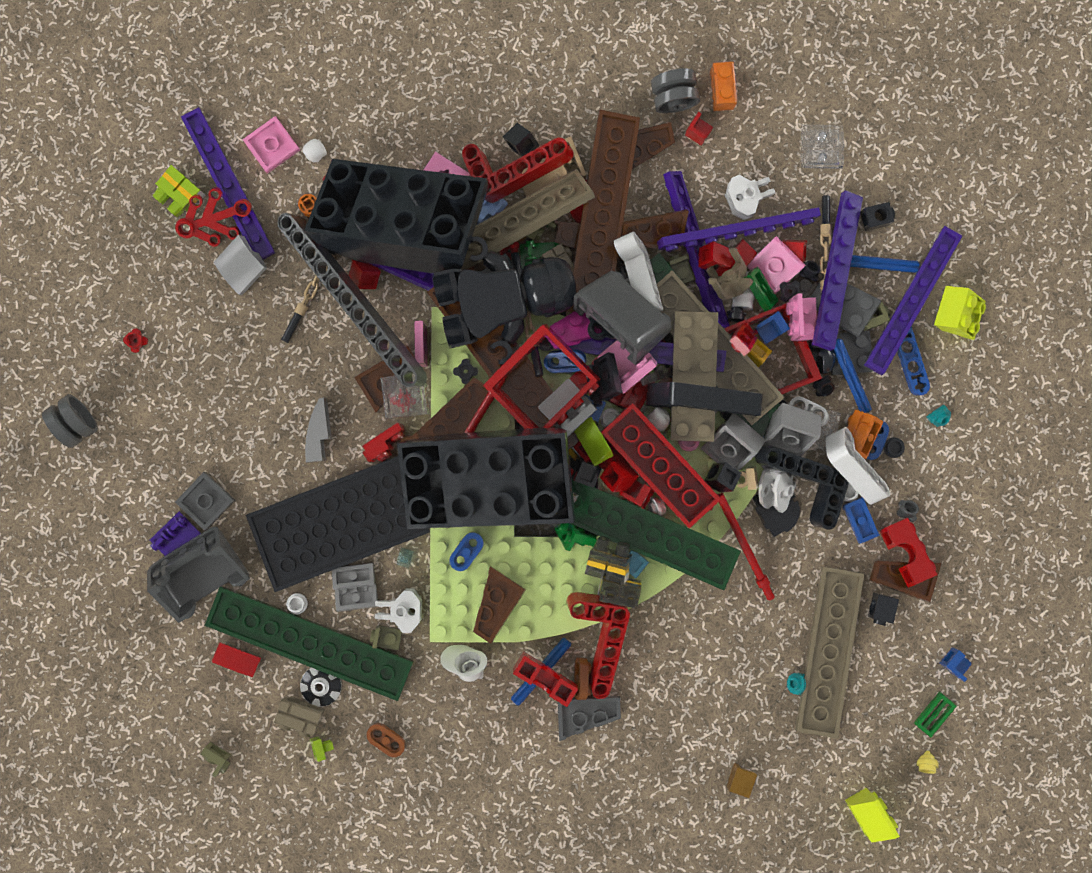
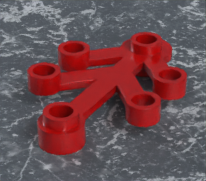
M214 187L208 193L209 199L202 218L194 220L197 208L203 204L202 196L195 194L189 199L190 206L185 218H181L176 222L175 230L182 238L195 236L216 247L221 243V236L218 233L210 235L198 228L206 226L234 240L236 236H232L230 230H235L237 235H240L239 228L236 226L228 227L217 221L234 215L246 217L251 212L252 205L246 199H239L234 206L213 213L217 201L223 195L221 189ZM212 191L218 192L219 197L215 198L212 195ZM193 198L199 199L200 204H195ZM240 204H245L247 210H242ZM184 224H187L190 227L189 231L183 228ZM211 237H216L218 243L212 242Z

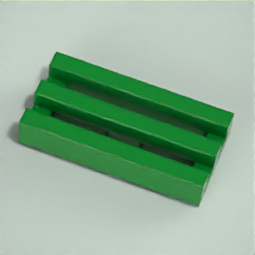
M757 266L744 278H751L753 280L749 288L763 311L766 312L772 309L778 302V298Z
M938 692L913 724L931 738L957 705L944 694ZM943 699V701H942V702L938 705V707L933 711V713H932V714L929 716V718L924 722V724L921 725V724L923 723V721L928 717V715L932 712V710L937 706V704ZM948 703V708L938 718L934 725L929 730H927L926 728L939 715L940 711Z

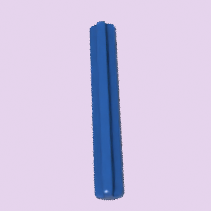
M852 255L850 267L916 273L919 270V262Z
M838 338L833 351L859 411L868 413L872 408L843 340Z
M562 638L542 663L552 668L571 647V642L566 638ZM524 682L511 697V700L519 706L537 685H530Z

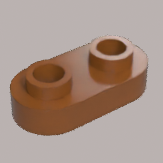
M577 657L575 660L574 683L578 686V691L575 694L576 700H586L591 694V685L588 683L591 663L588 662L587 658Z
M374 723L367 731L368 741L388 756L398 757L403 753L406 745L405 740L386 725ZM375 730H380L382 735L376 736ZM397 742L399 747L393 748L391 743Z

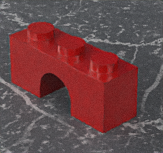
M606 440L613 456L598 464L604 470L600 479L612 492L628 491L639 475ZM578 441L574 449L586 462H592L582 444Z
M908 518L879 531L888 550L894 547H901L907 551L909 561L907 565L899 568V571L908 588L938 575L934 562L929 559L924 543L919 540L916 528Z
M526 652L522 653L513 668L514 675L530 685L535 684L549 694V697L568 707L578 691L576 683Z

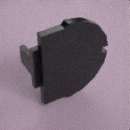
M759 493L752 498L757 506L755 510L766 530L769 529L773 537L784 531L788 532L799 519L800 506L798 500L794 502L793 498L796 497L794 494L790 498L787 510L783 513L778 512L774 506H771L769 509L764 508L759 502Z

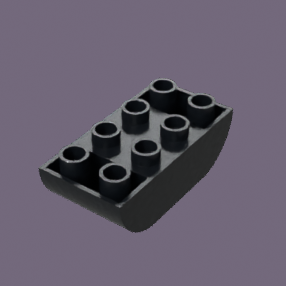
M332 159L304 231L326 249L359 262L427 273L461 269L488 191L487 178Z
M530 428L453 433L422 437L397 443L407 529L574 523L576 520L567 430Z

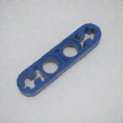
M911 326L907 333L909 338H904L902 344L909 342L912 350L909 353H905L902 350L901 344L897 353L910 392L913 395L920 396L929 391L930 383ZM911 361L916 362L918 365V370L915 373L908 369V364ZM921 374V377H918L917 379H916V378H915V379H912V378H911V376H916V375ZM918 382L924 384V387L921 388L922 392L919 389H915Z

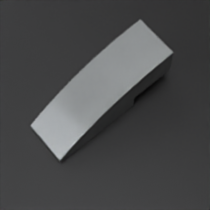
M324 397L318 399L309 421L305 444L306 463L326 461L324 440H330L332 436L327 398Z

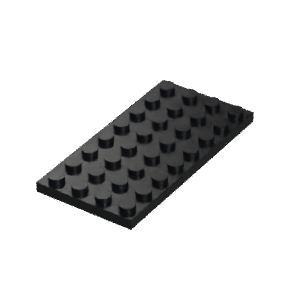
M399 456L245 515L274 592L430 533L429 528L407 529Z

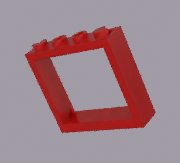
M787 303L724 329L728 334H731L743 323L749 322L751 326L769 318L778 311L782 314L783 319L788 325L790 323V315L786 313ZM793 341L807 378L778 389L781 394L822 379L807 341Z
M542 324L483 385L524 429L539 427L501 388H497L495 391L493 387L509 375L547 336L590 381L542 428H552L556 423L561 425L569 417L567 413L572 408L576 410L584 402L582 398L587 393L591 395L598 389L599 385L597 383L601 380L548 324Z

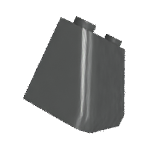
M618 271L607 272L574 295L573 310L580 316L586 313L588 319L593 317L621 343L620 348L623 350L626 348L630 353L627 359L634 365L671 331L670 317L657 310L630 286Z
M212 527L153 563L147 571V591L180 623L193 616L196 602L228 582L234 587L242 586L250 577L249 572L218 527Z

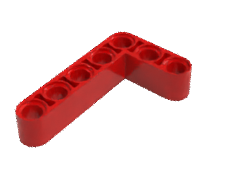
M558 137L493 173L486 155L477 145L468 144L462 150V157L470 176L487 178L488 189L491 188L485 197V201L488 203L497 202L568 163L574 154L573 149L566 140Z
M573 592L567 597L566 602L571 616L576 619L603 622L589 676V683L593 696L598 699H604L611 692L630 613L623 599L619 600L618 597L614 599L613 597L609 598L611 596L604 597L603 595ZM581 603L579 607H574V605ZM602 606L600 609L594 610L596 607ZM622 609L620 612L615 613L616 610Z

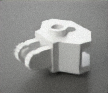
M741 175L731 178L725 197L733 215L742 220H747L756 213L757 206L761 200L775 194L774 189L760 193L759 187L771 182L769 177L758 181H750Z
M771 468L763 470L758 483L760 504L766 509L774 506L778 512L783 513L786 511L790 498L793 496L794 489L796 488V482L793 481L795 476Z
M406 588L398 598L375 601V606L391 607L390 613H376L375 619L395 622L402 633H411L422 620V598L414 588ZM410 608L415 609V613H412Z

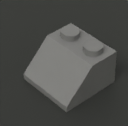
M782 403L771 417L764 435L766 441L763 446L778 448L802 456L821 437V416Z
M732 413L714 432V442H706L701 450L716 463L727 462L739 471L759 452L766 440L739 416Z

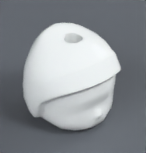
M317 139L310 140L303 147V153L311 162H319L320 159L327 155L324 145Z
M656 407L647 416V419L661 432L670 424L671 416L663 408Z

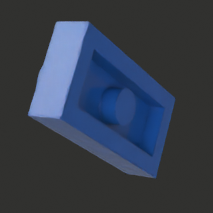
M863 497L842 505L859 544L880 536Z

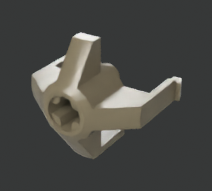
M729 248V252L736 262L732 269L725 271L722 276H718L713 266L707 269V273L710 276L709 284L713 286L718 297L723 300L740 296L753 283L751 278H744L747 267L736 248Z

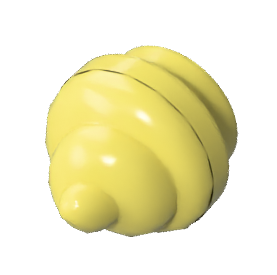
M926 751L917 760V766L922 773L935 774L936 769L939 768V762L930 751Z

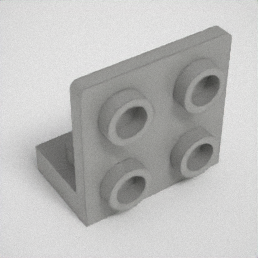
M567 379L538 408L550 420L580 389L570 379ZM586 396L582 398L584 402L576 410L572 408L567 413L569 417L561 425L558 423L554 425L556 428L567 430V438L598 410Z

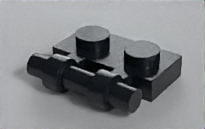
M610 352L594 360V365H588L601 379L597 383L599 385L598 389L590 395V399L593 400L595 407L602 406V400L609 401L623 393L615 355Z

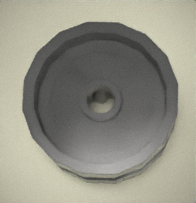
M687 68L670 70L655 76L651 80L652 92L657 95L654 98L656 112L667 114L684 111L700 103L699 90L694 87L697 84L694 70Z
M71 394L61 398L57 402L58 406L51 405L42 412V418L50 432L68 448H73L81 443L83 440L82 436L89 437L98 430L97 423L88 409Z

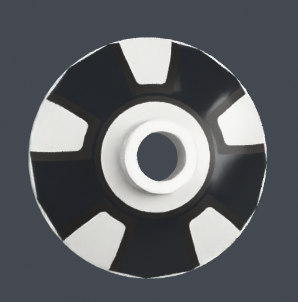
M310 668L304 673L300 683L304 699L318 707L332 704L339 697L342 688L341 679L314 668ZM321 684L323 690H317L316 685Z

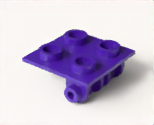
M179 511L150 539L152 542L150 546L153 550H159L166 556L201 533Z

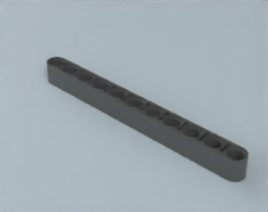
M288 213L281 214L277 221L279 229L399 381L406 387L423 386L427 380V374L329 250L307 235L304 231L307 225L305 220L301 216ZM413 373H414V375H415V380H414V382H413V380H412V375H413Z

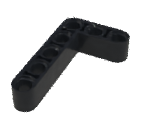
M679 382L651 383L647 385L646 406L687 407L761 416L763 394Z
M762 446L754 456L758 464L819 484L810 513V523L815 527L827 530L833 529L837 524L849 482L833 467L778 448Z

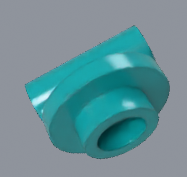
M943 404L927 415L926 418L936 427L944 426L950 421L951 411Z
M793 673L788 677L787 688L792 694L801 695L806 688L805 674Z

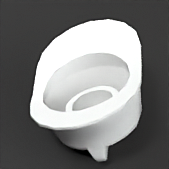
M452 645L442 652L441 664L446 670L457 674L460 679L471 682L484 677L483 672L487 665V657L481 651L466 645Z

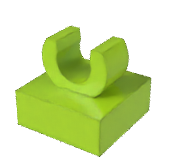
M318 736L310 739L314 758L317 762L326 759L324 752L334 749L331 740L321 742Z

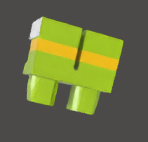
M172 165L155 183L158 188L153 194V197L162 205L171 197L174 201L167 209L177 218L185 210L188 211L190 206L189 199L193 195L198 194L202 198L206 196ZM193 198L194 203H196L199 200L197 198Z

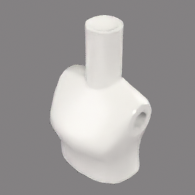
M748 288L740 296L734 297L732 307H741L745 311L753 310L755 296L751 289Z

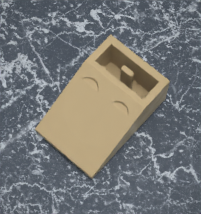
M568 137L565 140L573 149V158L561 167L522 187L526 197L576 169L586 180V172L572 137Z

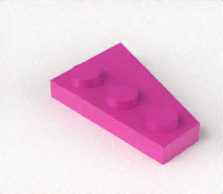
M573 312L549 326L568 346L579 344L583 340L592 339L587 332L590 322L586 317V313L580 316L577 312ZM600 328L594 329L596 333L602 332ZM548 336L546 337L555 349L559 348Z

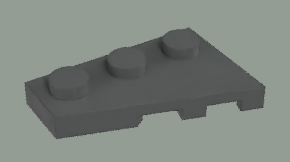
M607 696L604 699L587 697L586 700H576L573 697L568 707L558 702L559 741L575 734L584 733L588 729L600 727L621 719L620 696Z

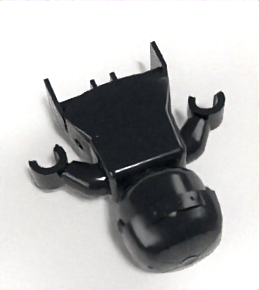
M476 236L472 237L470 244H478L481 248V253L477 256L471 255L469 261L478 262L483 260V264L492 272L466 269L463 271L462 269H450L435 272L432 274L433 286L439 307L460 302L462 314L442 317L449 348L475 343L497 327L505 325L500 336L502 338L501 341H496L489 346L492 349H495L497 346L505 349V356L502 359H498L497 363L504 364L512 356L510 345H514L524 332V318L527 316V309L535 316L547 318L565 312L574 305V295L577 293L576 281L570 265L566 260L558 257L534 259L532 263L524 266L519 279L517 270L512 269L508 259L492 250L488 252L486 241Z

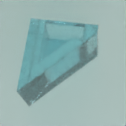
M401 548L397 565L409 568L414 551Z

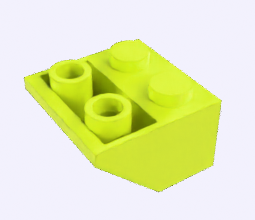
M946 286L934 325L942 331L974 340L980 329V320L986 309V301L970 288Z
M865 788L845 800L865 836L871 843L900 837L896 831L899 828L897 823L886 812L887 806L875 792L871 793Z

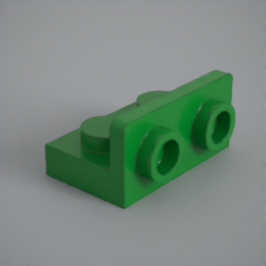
M572 523L555 524V531L567 551H571L575 542L581 546L588 545L592 547L597 542L593 533Z

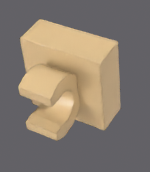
M756 466L746 468V472L740 471L742 473L741 476L745 477V482L737 484L739 488L748 486V490H755L759 487Z

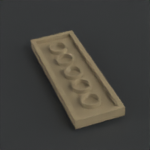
M674 312L672 382L716 387L718 312ZM671 407L670 440L714 442L715 411Z

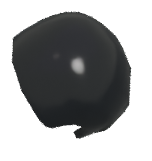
M810 344L809 348L820 374L830 373L836 362L834 351Z

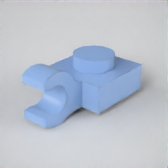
M502 198L494 203H488L484 200L476 225L503 211L508 205L506 200Z

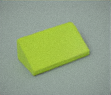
M592 417L587 418L574 431L594 466L613 456L609 445Z

